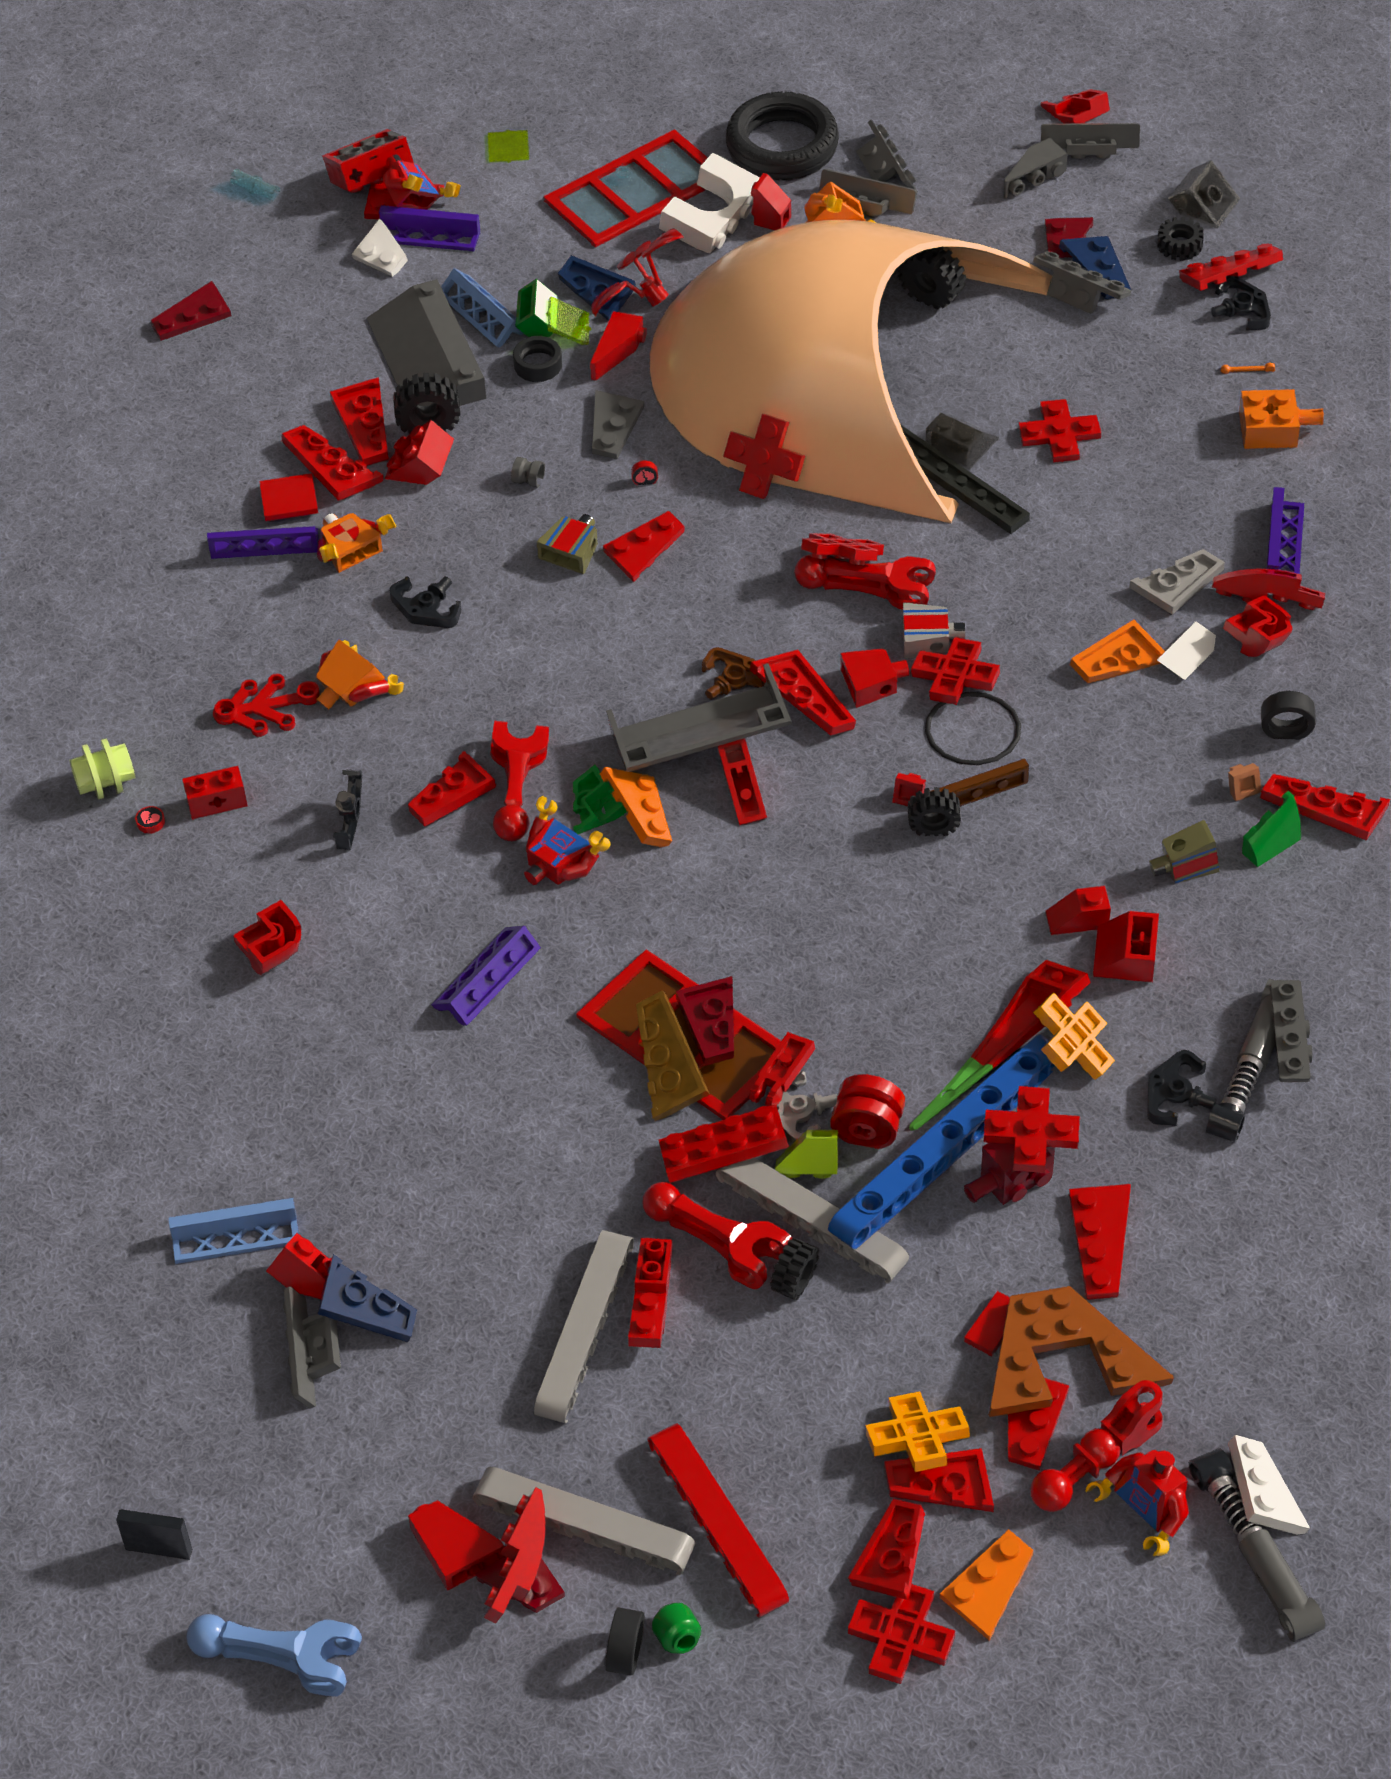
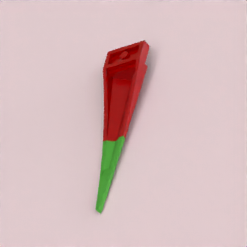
M1045 960L1027 975L1000 1018L975 1052L937 1097L910 1124V1130L915 1131L927 1123L1046 1027L1033 1012L1051 994L1055 993L1067 1008L1072 1006L1071 999L1079 995L1091 983L1088 973Z

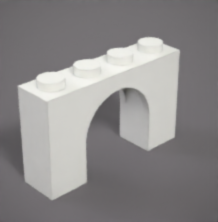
M712 153L700 166L697 185L721 197L728 206L719 211H704L674 196L661 212L659 229L666 232L675 228L684 237L680 238L681 241L707 253H711L716 247L720 249L725 242L728 232L732 234L736 230L739 219H745L748 216L753 204L751 188L753 183L757 182L760 177Z

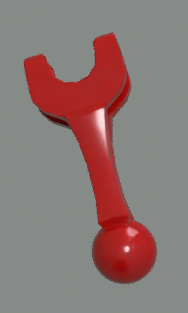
M808 554L800 558L796 563L794 573L797 582L804 588L816 589L823 586L825 590L843 589L860 591L887 599L892 606L903 610V603L928 604L929 592L926 586L930 585L934 580L936 567L931 560L912 556L899 558L893 563L856 565L830 557L826 560L817 559ZM919 569H922V570H925V571L928 572V573H927V574H921V573H916L915 571H917V570H919ZM910 595H917L921 599H913Z
M495 720L490 755L496 763L505 768L507 794L504 801L505 806L501 807L494 815L493 828L501 839L512 842L523 838L529 830V817L526 811L521 808L523 805L522 787L529 770L541 765L546 760L549 727L536 725L533 735L520 739L508 732V722Z
M658 1182L651 1185L643 1195V1209L651 1219L658 1222L669 1221L671 1227L683 1230L707 1243L728 1261V1272L731 1278L751 1289H759L767 1280V1268L765 1263L758 1259V1257L768 1256L779 1260L778 1257L780 1253H783V1248L785 1245H788L790 1239L792 1240L789 1233L771 1222L755 1221L744 1224L714 1214L694 1203L686 1195L680 1194L674 1185L667 1182Z

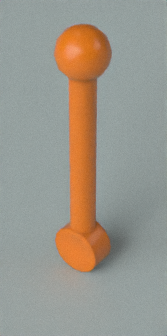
M1267 363L1265 366L1230 367L1225 364L1221 366L1220 371L1223 374L1248 371L1275 372V364Z

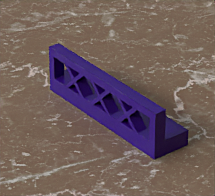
M382 205L379 211L380 220L383 221L388 230H397L399 234L393 237L400 245L475 251L480 235L478 214ZM419 232L423 236L418 239H411L408 235ZM440 234L445 235L447 239L435 241L433 237ZM462 237L472 238L470 244L459 243L457 239Z
M1274 487L1271 504L1267 569L1279 570L1287 565L1294 573L1300 574L1305 503L1284 501L1285 488ZM1283 509L1298 510V515L1288 519L1283 514ZM1288 526L1297 532L1296 535L1289 539L1281 533ZM1286 546L1295 551V554L1289 558L1284 557L1280 553V550Z
M315 526L211 532L207 533V541L211 559L317 553L319 531Z
M524 925L505 927L431 1005L438 1011L449 1010L458 1023L467 1026L541 947Z

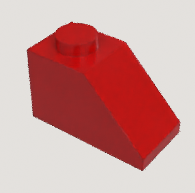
M1105 886L1075 889L1045 911L1050 934L1058 935L1097 930L1099 925L1110 920L1111 907Z

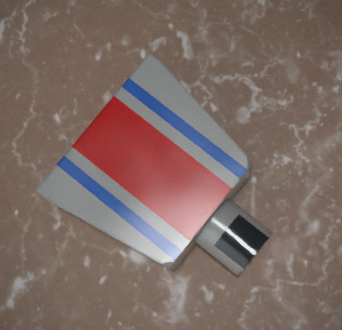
M903 603L904 659L917 657L920 650L938 654L948 653L949 639H954L955 637L965 639V622L948 623L947 608Z

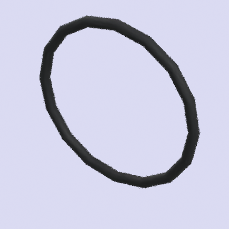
M963 692L960 698L967 696L985 697L1000 703L1011 713L1016 729L1015 738L1009 747L997 756L983 760L959 759L945 753L936 745L930 732L933 716L946 703L939 702L932 708L926 717L925 734L929 744L942 757L956 763L983 765L998 761L1011 753L1020 740L1021 722L1016 711L1003 699L988 693Z

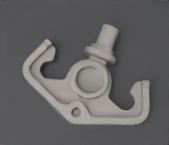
M804 1071L799 1072L792 1084L796 1087L806 1085V1073ZM787 1091L783 1092L782 1100L777 1104V1109L786 1138L791 1144L803 1134L796 1131L797 1123L808 1121L814 1110H817L819 1116L822 1115L826 1108L834 1107L837 1104V1094L822 1097L817 1095V1093H813V1099L805 1095L790 1096ZM816 1124L815 1126H809L807 1130H821V1127Z

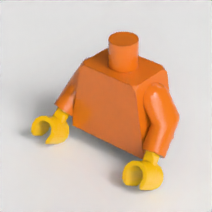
M831 181L818 193L811 194L804 207L807 216L805 223L823 220L866 221L860 201ZM867 220L868 222L876 223L874 220Z

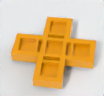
M1053 993L1033 1012L1053 1034V1037L1043 1046L1041 1051L1060 1072L1068 1068L1076 1059L1081 1067L1096 1080L1115 1061L1095 1039L1107 1023L1088 1002L1081 1005L1073 1014L1057 995Z
M920 1391L888 1397L889 1409L893 1420L865 1425L866 1436L874 1456L906 1450L915 1472L947 1466V1455L942 1443L970 1437L969 1425L960 1406L928 1412Z

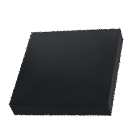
M119 1510L116 1521L125 1550L190 1560L193 1549L183 1518Z

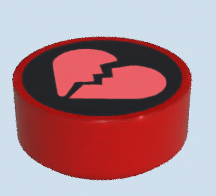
M647 460L635 463L631 469L632 481L636 485L655 484L658 480L657 466Z
M155 806L142 808L135 817L137 828L143 833L158 832L165 824L163 811Z

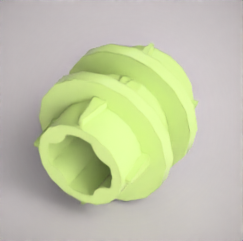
M102 739L101 745L103 750L91 753L88 744L82 745L83 756L69 760L80 795L95 791L97 798L102 799L104 798L102 788L114 785L117 794L123 792L122 782L135 778L134 769L125 743L110 747L108 740Z

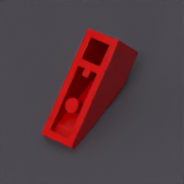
M613 311L590 362L591 380H598L634 353L639 343L645 342L647 328L643 327V316Z
M745 738L717 746L739 825L767 819Z

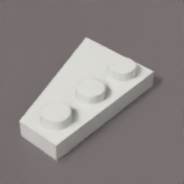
M1234 1435L1228 1442L1247 1521L1296 1535L1305 1534L1310 1527L1264 1444Z

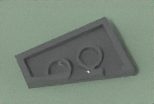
M595 390L592 454L618 459L644 409V401Z

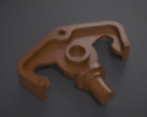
M716 647L712 648L702 661V672L705 673L707 670L715 667V661H723L726 665L721 676L714 679V685L705 691L707 698L710 700L719 694L728 695L731 693V689H740L746 685L759 688L765 685V682L749 670L751 662L756 661L753 658Z

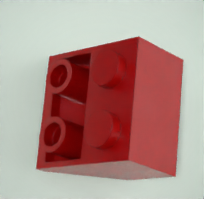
M432 420L422 426H416L411 434L406 437L402 436L396 441L394 445L395 452L387 463L388 470L384 479L428 485L441 476L454 438Z
M1128 911L1099 925L1097 929L1093 977L1153 982L1159 914Z

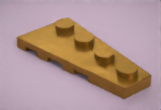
M663 990L636 1004L640 1035L644 1045L645 1055L643 1056L649 1082L647 1084L652 1101L651 1112L654 1121L666 1118L710 1095L669 999Z

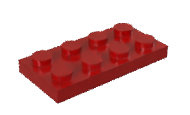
M776 1104L762 1106L755 1111L741 1115H732L725 1120L711 1124H702L695 1129L682 1133H672L665 1138L658 1139L670 1183L789 1147Z

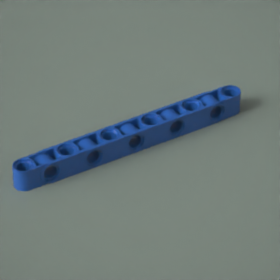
M1039 1034L1020 1051L1015 1053L844 1205L831 1219L828 1231L852 1249H857L888 1223L984 1136L986 1109L1013 1111L1018 1105L1019 1086L1038 1087L1053 1072L1051 1069L1055 1065L1041 1051L1049 1039Z

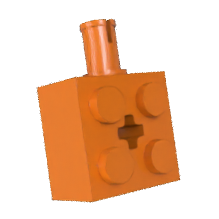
M1294 389L1241 391L1239 416L1244 449L1295 448L1298 445L1300 425H1323V408L1299 409Z

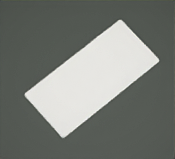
M1195 622L1157 661L1185 680L1214 651L1216 635L1198 622Z

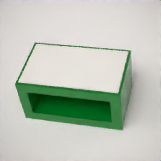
M538 279L533 280L518 290L515 327L528 337H550L556 329L557 295Z

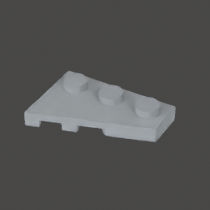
M1202 549L1176 560L1175 565L1164 570L1158 568L1151 571V575L1143 579L1137 577L1130 580L1129 588L1173 615L1224 570L1225 562Z

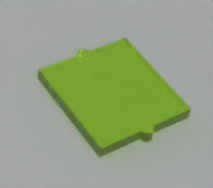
M506 130L504 132L488 133L489 162L507 161L510 163L516 160H529L528 130Z
M551 296L548 299V311L546 313V316H548V331L581 345H588L589 331H591V327H589V312Z

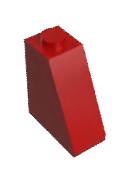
M438 1500L431 1504H423L408 1515L412 1533L447 1591L475 1577L476 1572L504 1557L500 1554L504 1547L502 1541Z

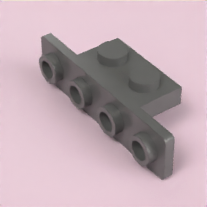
M872 119L868 121L876 137L856 152L871 178L886 182L898 173L908 188L916 189L913 184L916 182L915 177L909 169L905 171L904 168L907 164L900 154H895L898 149L891 139H886L889 134L882 124L877 126Z
M1042 124L1041 141L1051 138L1062 149H1066L1067 155H1071L1072 158H1085L1086 155H1096L1097 158H1110V155H1116L1117 148H1139L1140 124Z
M826 168L822 170L819 191L831 181L859 200L862 211H865L866 215L878 217L888 209L908 214L914 212L917 196L916 189Z
M1046 251L1034 256L1033 262L1054 271L1047 295L1091 314L1096 310L1101 292L1120 300L1131 295L1132 290L1125 288L1124 283L1116 280L1109 281L1103 278V275L1097 271H1087L1080 268L1081 265L1076 262L1061 260L1056 253Z
M1272 980L1270 989L1279 1081L1309 1082L1311 1077L1309 1063H1312V1045H1307V1038L1310 1035L1309 1020H1305L1301 981Z
M288 1287L284 1289L285 1302L283 1303V1309L287 1320L285 1333L289 1342L290 1355L288 1356V1364L291 1368L292 1376L290 1389L297 1401H300L308 1408L316 1407L314 1379L341 1368L337 1322L334 1319L318 1314L308 1317L306 1298L293 1288Z

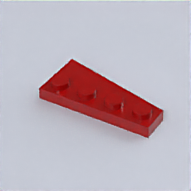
M305 425L282 433V443L338 501L383 482V474L377 470L374 472L367 469V464L359 459L354 461L347 456V452L342 448L330 446L326 438Z
M799 650L751 662L749 670L765 683L766 678L763 665L769 663L781 696L830 736L854 729L856 724L854 717Z
M1272 774L1262 788L1260 795L1261 799L1282 806V795L1289 791L1294 795L1300 815L1366 841L1383 817L1390 803V799L1380 797L1379 801L1366 799V794L1355 791L1352 796L1336 792L1337 787L1325 785V787L1316 788L1312 787L1309 781Z
M1131 1184L1069 1189L1087 1300L1115 1298L1119 1295Z

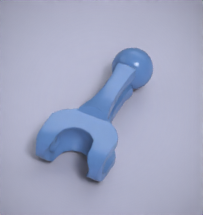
M204 1614L195 1618L189 1625L186 1635L189 1648L200 1657L212 1658L222 1654L225 1658H243L266 1662L297 1674L302 1686L309 1693L325 1696L341 1695L347 1682L341 1667L331 1664L327 1660L335 1655H353L358 1650L362 1640L361 1633L355 1626L326 1619L319 1621L305 1631L284 1632L266 1631L245 1627L231 1621L225 1622L221 1617L214 1614Z

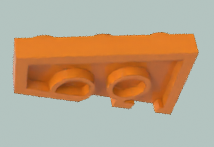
M1133 619L1071 658L1070 666L1088 684L1161 664L1157 659L1165 651Z
M604 767L600 776L604 782H610L614 789L612 795L616 802L623 803L628 812L626 818L641 843L658 847L669 846L672 838L654 777Z
M1008 1529L940 1593V1598L990 1641L1015 1588L1018 1586L1033 1556L1034 1550Z

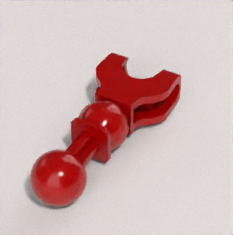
M1142 1380L1136 1383L1120 1397L1112 1411L1101 1421V1428H1094L1086 1432L1080 1444L1075 1443L1073 1445L1074 1458L1061 1470L1046 1469L1038 1473L1030 1487L1034 1503L1040 1509L1048 1512H1057L1064 1509L1072 1499V1486L1089 1472L1096 1479L1099 1477V1470H1106L1114 1466L1120 1454L1123 1456L1129 1450L1140 1447L1161 1429L1163 1423V1415L1159 1410L1162 1406L1163 1393L1159 1385L1150 1380ZM1147 1392L1153 1394V1400L1148 1403L1142 1402L1139 1404L1138 1397L1140 1394ZM1153 1417L1154 1422L1151 1423V1424H1148V1422L1150 1421V1419Z

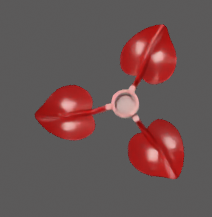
M675 228L670 229L652 243L648 240L637 247L636 251L626 255L619 262L617 268L622 270L634 261L644 277V280L639 284L641 289H638L628 281L613 284L594 299L591 306L594 316L596 317L600 308L625 287L637 293L641 299L646 297L652 307L665 300L669 294L662 286L663 283L658 277L651 254L669 242L684 238L683 235ZM640 256L647 258L653 277L651 275L648 276L638 260Z

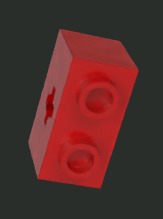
M238 766L182 779L192 819L248 806Z

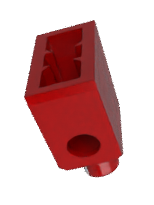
M884 649L840 653V670L856 708L897 693V679L909 676L910 674L906 660L891 663L887 651Z

